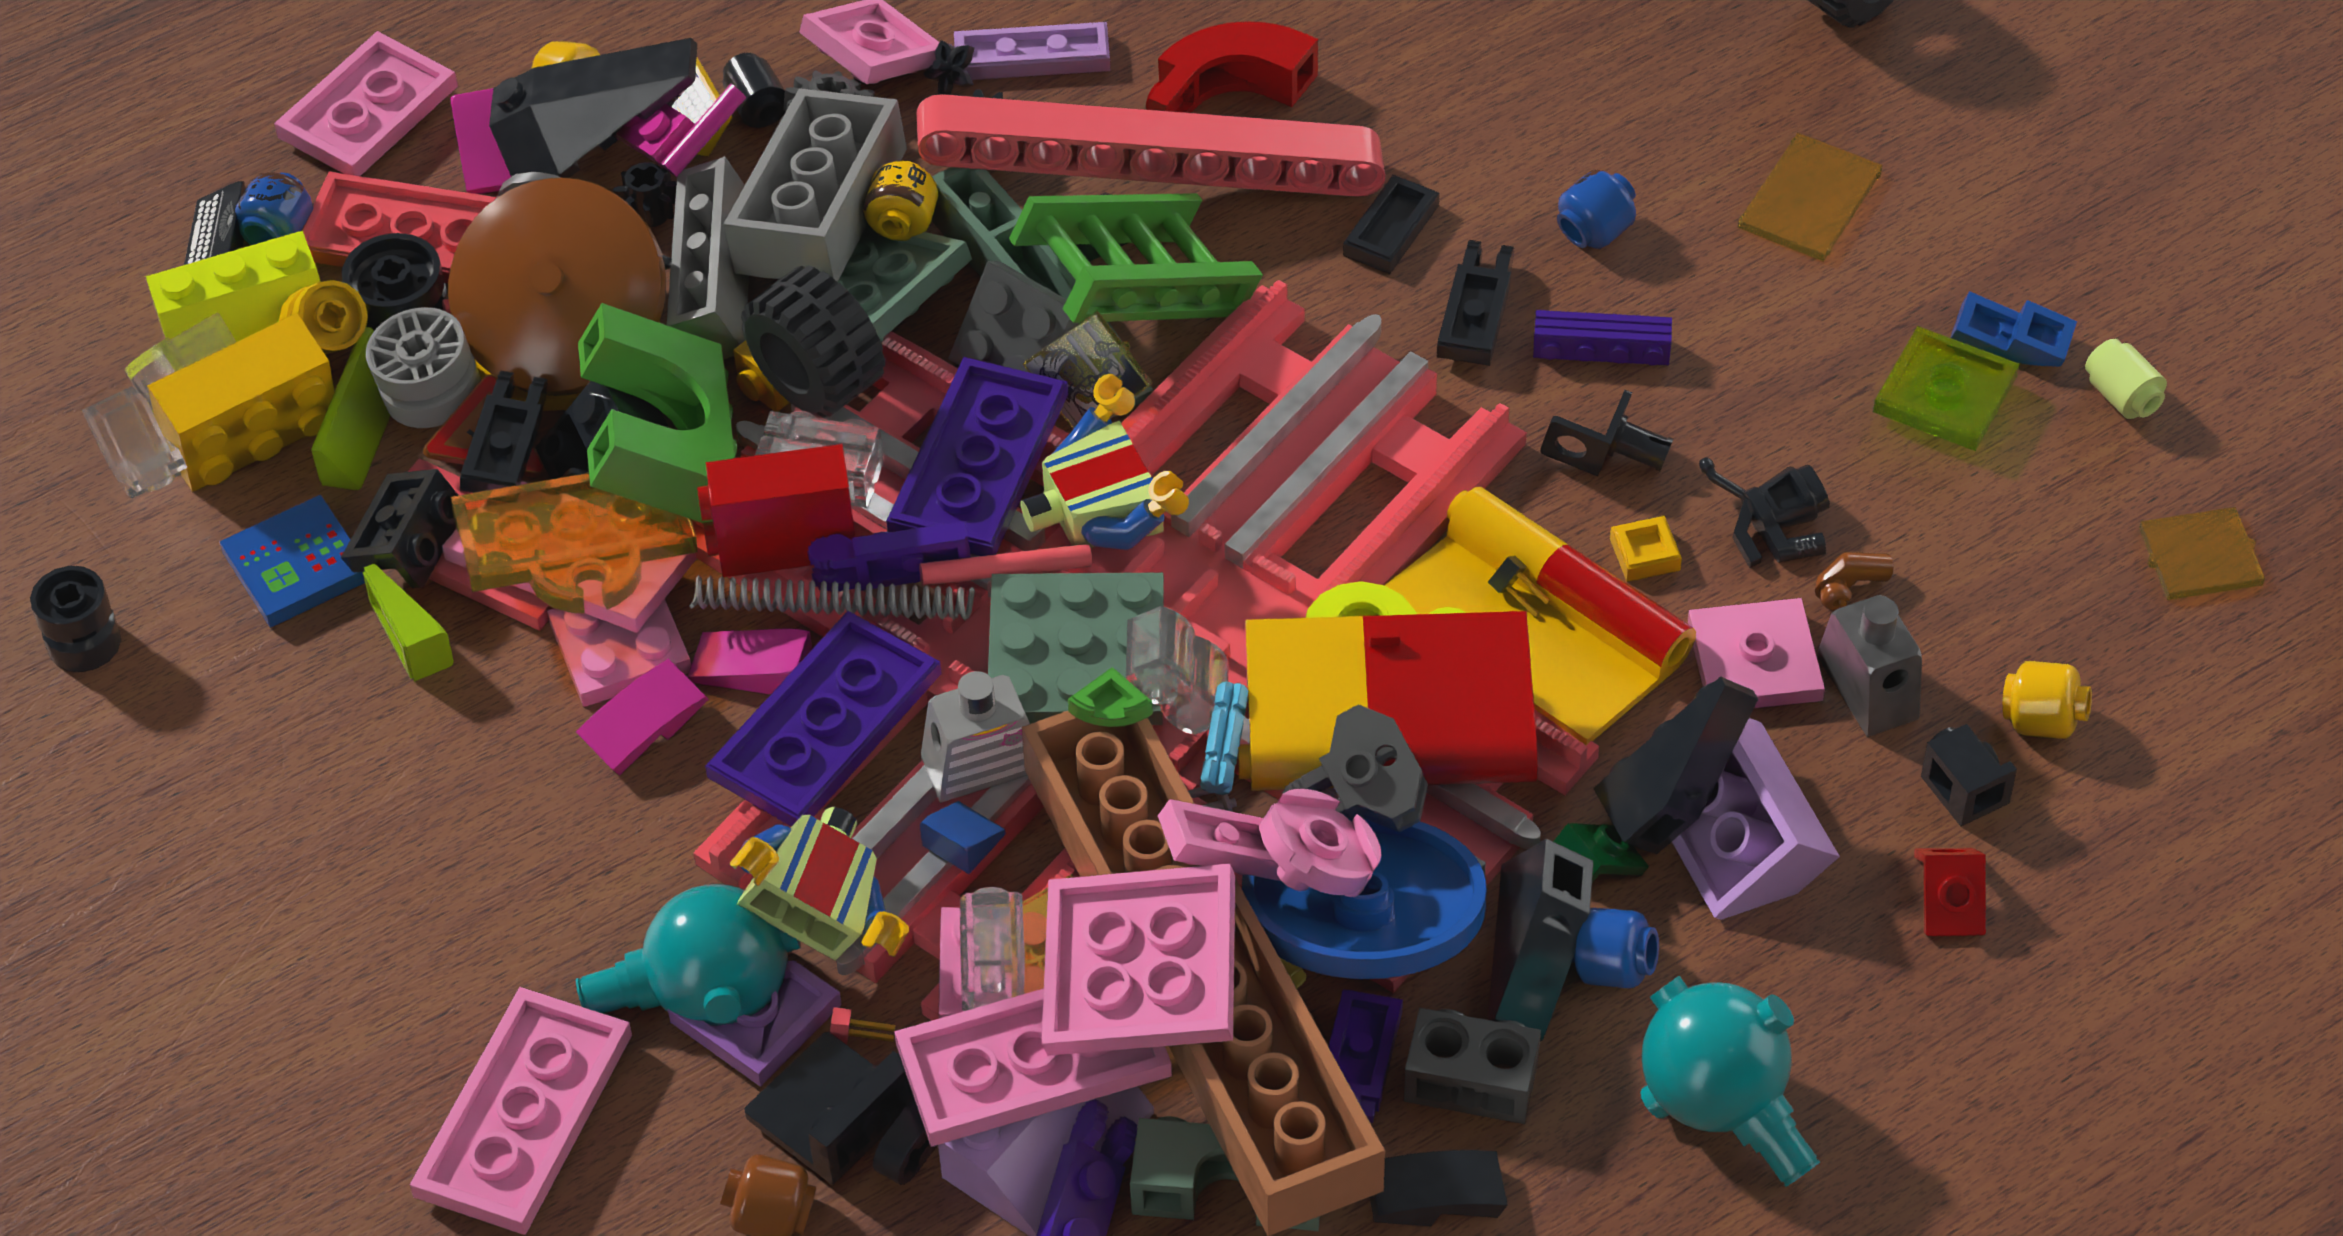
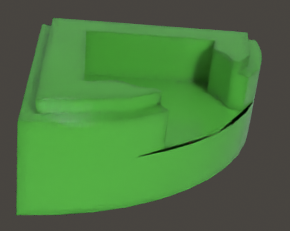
M1113 667L1068 698L1069 713L1082 721L1098 726L1118 727L1130 725L1153 714L1152 701Z

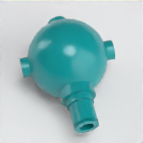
M723 884L701 885L676 895L657 912L647 930L643 948L625 953V960L616 962L613 967L576 978L577 993L582 1007L602 1014L624 1007L631 1009L639 1006L642 1011L662 1006L667 1012L669 1009L683 1017L704 1021L710 1026L732 1024L737 1022V1017L741 1015L752 1016L772 1002L771 995L775 990L777 993L779 992L784 981L788 952L801 949V941L767 923L750 910L737 905L740 896L745 890Z
M1680 975L1649 997L1658 1008V1011L1650 1021L1643 1040L1642 1067L1647 1085L1641 1089L1640 1094L1644 1105L1652 1115L1659 1119H1664L1670 1115L1680 1123L1701 1131H1733L1744 1147L1750 1144L1756 1153L1760 1152L1780 1181L1784 1182L1785 1187L1792 1184L1821 1162L1819 1159L1817 1160L1816 1154L1796 1129L1795 1125L1797 1123L1790 1115L1794 1109L1783 1095L1792 1067V1051L1787 1029L1793 1026L1794 1018L1789 1007L1781 998L1771 994L1763 999L1741 986L1721 982L1702 983L1688 988Z

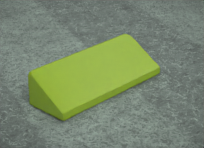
M369 327L365 328L364 333L353 346L311 449L322 486L359 490L363 486L391 416L384 405L366 361V347L374 332Z

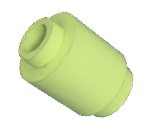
M2110 339L2100 344L2088 357L2085 370L2090 374V383L2125 418L2147 417L2162 405L2165 399L2166 379L2131 344H2122L2118 339Z

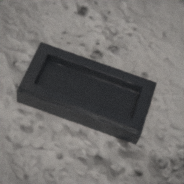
M1392 175L1344 241L1343 256L1391 274L1438 208L1440 193Z

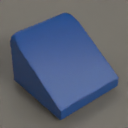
M959 801L927 816L920 823L922 846L968 874L975 869L1006 834L1004 828Z

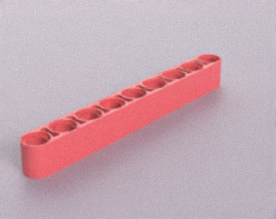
M957 95L930 96L925 98L916 110L919 155L927 163L936 166L1355 197L1376 193L1385 182L1380 138L1374 130L1363 126Z

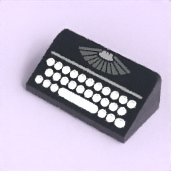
M244 181L234 182L197 200L184 265L243 247L244 239L239 231L240 227L235 209L246 190Z

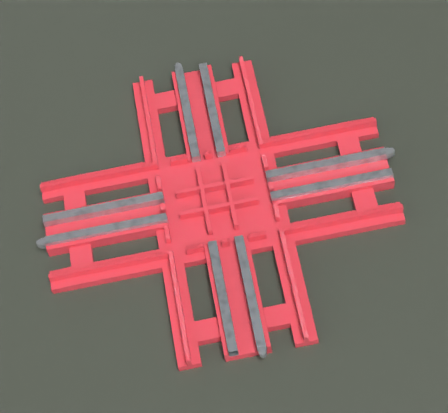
M1280 280L1276 281L1269 289L1261 285L1254 291L1251 299L1244 301L1121 423L1152 477L1239 387L1270 404L1184 492L1189 499L1188 509L1180 515H1171L1165 512V519L1163 521L1164 532L1146 536L1129 550L1092 547V566L1030 573L1163 572V725H1152L1185 784L1187 791L1201 787L1200 778L1203 761H1205V751L1212 712L1215 706L1217 686L1227 681L1233 684H1243L1248 689L1245 620L1305 618L1308 608L1320 594L1340 584L1361 581L1380 585L1387 584L1425 554L1448 529L1450 519L1447 518V511L1453 499L1464 490L1469 492L1475 487L1485 489L1526 445L1527 432L1509 423V407L1501 403L1496 405L1495 409L1491 412L1481 407L1450 439L1414 420L1413 418L1436 395L1437 373L1428 369L1427 360L1411 351L1400 362L1374 348L1381 335V317L1379 315H1370L1357 322L1354 326L1348 324L1312 362L1284 347L1282 344L1305 322V309L1287 299V284ZM892 331L884 337L881 343L883 347L882 352L885 357L884 374L873 384L881 392L860 412L846 404L832 416H827L823 419L817 418L814 415L810 416L791 404L793 413L774 431L762 424L759 426L749 421H740L736 424L738 440L744 447L741 451V457L843 444L855 537L887 532L886 520L920 450L912 442L933 423L958 368ZM1054 425L1030 478L1031 480L1044 487L1042 462L1056 450L1069 433ZM1371 463L1408 482L1399 494L1318 579L1281 558ZM1017 507L997 554L1072 545L1060 523L1031 532L1025 522L1021 508ZM686 517L679 519L669 529V536L694 545L696 558L722 574L719 555L708 557L703 523ZM970 554L971 557H979L978 555ZM815 566L732 577L736 579V583L740 586L741 580L745 577L747 579V590L751 593L753 579L757 578L759 580L758 594L761 599L764 591V580L768 578L770 580L771 605L774 599L775 581L778 578L781 580L782 604H784L787 581L791 579L793 582L794 606L797 598L798 582L802 580L804 582L806 606L809 585L813 580L812 568H815ZM992 578L928 585L934 590L939 586L941 594L946 596V588L950 586L952 588L953 610H955L958 588L962 587L964 589L965 612L969 589L973 587L975 593L970 617L965 621L960 613L955 620L949 616V613L942 620L936 612L932 619L927 617L918 625L902 614L896 618L892 611L888 616L884 617L879 610L878 614L873 617L869 610L864 616H861L858 610H856L855 615L940 661L942 674L814 816L815 818L821 820L824 808L928 704L930 699L935 695L958 689L959 680L969 672L980 671L988 674ZM816 586L815 597L818 606L821 590ZM855 589L849 590L851 608ZM863 590L861 591L862 608L864 606L866 592H864ZM827 591L828 608L831 600V591ZM838 591L839 606H841L843 591ZM873 597V606L875 608L876 598ZM945 600L941 603V605H942V612H943ZM788 607L783 613L824 637L847 611L845 609L839 615L833 609L828 615L822 608L816 614L811 607L810 611L805 614L801 608L793 613ZM1249 701L1247 702L1243 720L1244 725L1240 744H1250ZM1535 710L1538 754L1537 779L1566 796L1598 759L1599 745L1591 741L1585 746L1553 721ZM1237 758V764L1235 765V770H1234V773L1237 774V775H1239V760H1238V758ZM921 760L855 828L852 839L873 850L877 858L874 876L879 880L886 912L901 918L908 925L909 932L895 957L890 956L888 951L879 944H874L871 948L863 946L861 942L864 935L862 933L836 960L840 975H848L857 971L876 984L913 944H916L940 960L941 907L977 908L960 897V895L1044 807L1028 776L940 803L924 763ZM1503 783L1428 785L1420 822L1434 826L1464 844L1479 861L1484 871L1486 887L1500 872L1501 865L1509 861L1520 847L1529 849L1540 843L1541 832L1533 822V814L1496 792ZM1327 788L1322 791V793L1330 795L1335 799L1339 798L1335 788ZM1284 790L1263 791L1279 800ZM1199 797L1192 798L1196 805L1208 804ZM744 800L693 853L695 865L722 883L744 890L753 879V876L745 872L740 866L735 869L730 865V862L740 851L743 843L747 839L777 824L790 828L791 826ZM957 801L998 824L1006 832L1005 836L970 874L922 846L920 823L927 816ZM1066 848L1061 851L1008 909H1023L1048 895V880L1080 877ZM1234 872L1235 878L1242 889L1243 875ZM1410 974L1371 980L1394 994ZM939 983L921 1002L922 1015L930 1020L939 1019Z

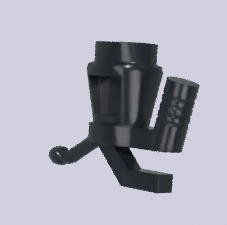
M1705 457L1699 461L1702 473L1706 474L1711 482L1742 500L1743 505L1732 539L1749 568L1760 564L1762 560L1760 552L1748 533L1750 523L1753 524L1755 530L1763 538L1777 562L1826 554V543L1822 532L1786 538L1781 528L1812 522L1818 517V513L1830 508L1828 494L1810 465L1806 464L1797 469L1792 466L1787 467L1761 486L1745 490L1718 474L1710 458Z

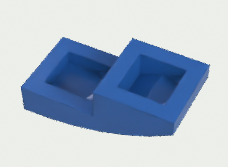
M1969 291L1960 307L1949 343L2005 361L2027 365L2061 367L2065 361L2077 321L2029 300L2025 302L2021 311L2017 312Z

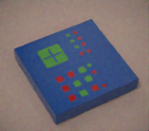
M321 494L219 541L223 555L270 628L365 583L363 572L353 573L341 559L350 542V538Z

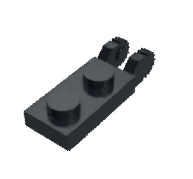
M1469 240L1463 262L1458 264L1438 338L1437 358L1490 366L1510 289L1514 247L1502 245L1501 250L1497 254L1495 269L1479 267L1483 254L1481 249L1482 242Z
M502 370L499 372L492 395H487L461 471V491L516 500L542 420V411L547 395V379L534 377L529 386L526 401L511 399L515 388L514 373Z

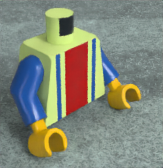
M1106 374L1098 379L1093 390L1094 398L1099 403L1098 407H1090L1071 433L1042 462L1044 493L1021 500L1022 514L1031 532L1060 523L1072 546L1089 544L1090 548L1103 547L1129 550L1146 536L1164 532L1163 521L1165 519V512L1171 515H1180L1188 509V496L1181 491L1183 481L1171 471H1163L1152 479L1120 420L1114 423L1110 420L1113 414L1121 416L1129 413L1135 405L1133 393L1125 387L1121 388L1122 381L1115 375Z
M832 807L824 810L821 820L811 815H802L791 828L777 824L747 839L740 851L730 862L733 868L736 869L740 866L745 872L753 876V879L740 896L737 905L750 910L767 923L835 961L862 933L864 935L861 942L863 946L871 948L874 944H879L888 951L890 956L895 957L909 932L908 925L901 918L886 912L879 880L874 876L877 858L873 850L852 839L857 821L850 812L842 808Z

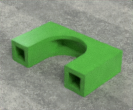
M601 303L578 342L581 378L647 401L662 411L675 424L678 430L611 409L587 449L590 486L701 523L713 522V520L702 521L697 487L708 485L705 462L733 459L737 453V441L733 439L731 426L733 406L729 404L727 394L729 374L728 370L724 368L722 345Z

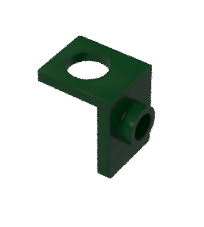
M1567 823L1553 841L1593 861L1592 883L1599 874L1642 876L1649 867L1632 845L1624 843L1616 828L1608 824Z

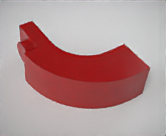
M1252 21L1224 23L1196 31L1174 43L1158 58L1159 82L1154 84L1148 94L1146 109L1192 113L1205 100L1218 94L1233 91L1261 94L1293 107L1318 76V38L1290 27Z

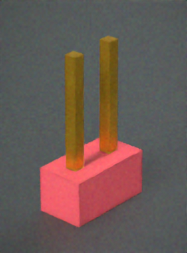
M833 1007L830 1033L846 1045L848 1036L894 1041V1035L850 1029V1026L894 1032L896 1025L851 1019L852 1009Z

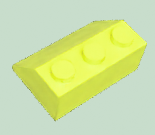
M303 230L145 276L176 371L279 322L282 305L291 294L301 288L321 282Z

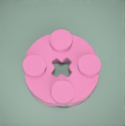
M1292 789L1283 793L1278 802L1270 807L1259 825V831L1266 850L1279 865L1277 875L1286 886L1297 891H1305L1310 887L1323 893L1345 895L1348 897H1356L1362 892L1381 859V848L1374 831L1358 814H1356L1351 822L1345 815L1336 811L1340 804V801L1325 793L1309 789Z

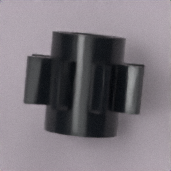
M643 162L632 166L627 171L621 172L623 186L613 188V193L626 201L643 218L649 228L659 226L667 219L674 218L672 204H675L677 181L671 180V174L667 169L661 168L654 163Z

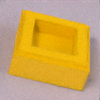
M1665 516L1611 527L1610 541L1626 582L1681 570L1682 557Z

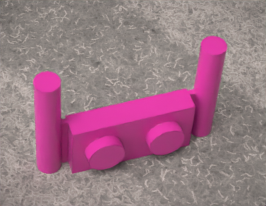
M730 84L695 124L687 116L665 104L647 119H640L636 115L623 125L616 133L618 140L664 169H667L675 177H678L741 105L746 96L737 87Z

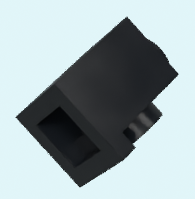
M1965 724L1957 729L1954 727L1946 728L1927 742L1921 778L1960 827L2010 804L2017 768L2011 761L2000 765L1998 756L1992 746L1986 741H1980L1971 728Z

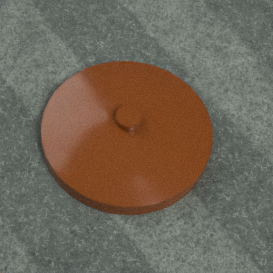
M547 178L522 184L507 191L488 204L475 217L463 234L454 253L448 283L451 315L461 324L474 359L497 378L501 370L513 372L515 388L528 392L534 377L545 378L548 380V396L581 393L590 382L581 378L578 342L601 303L659 323L666 295V274L662 253L655 236L643 218L615 193L594 183L571 178Z

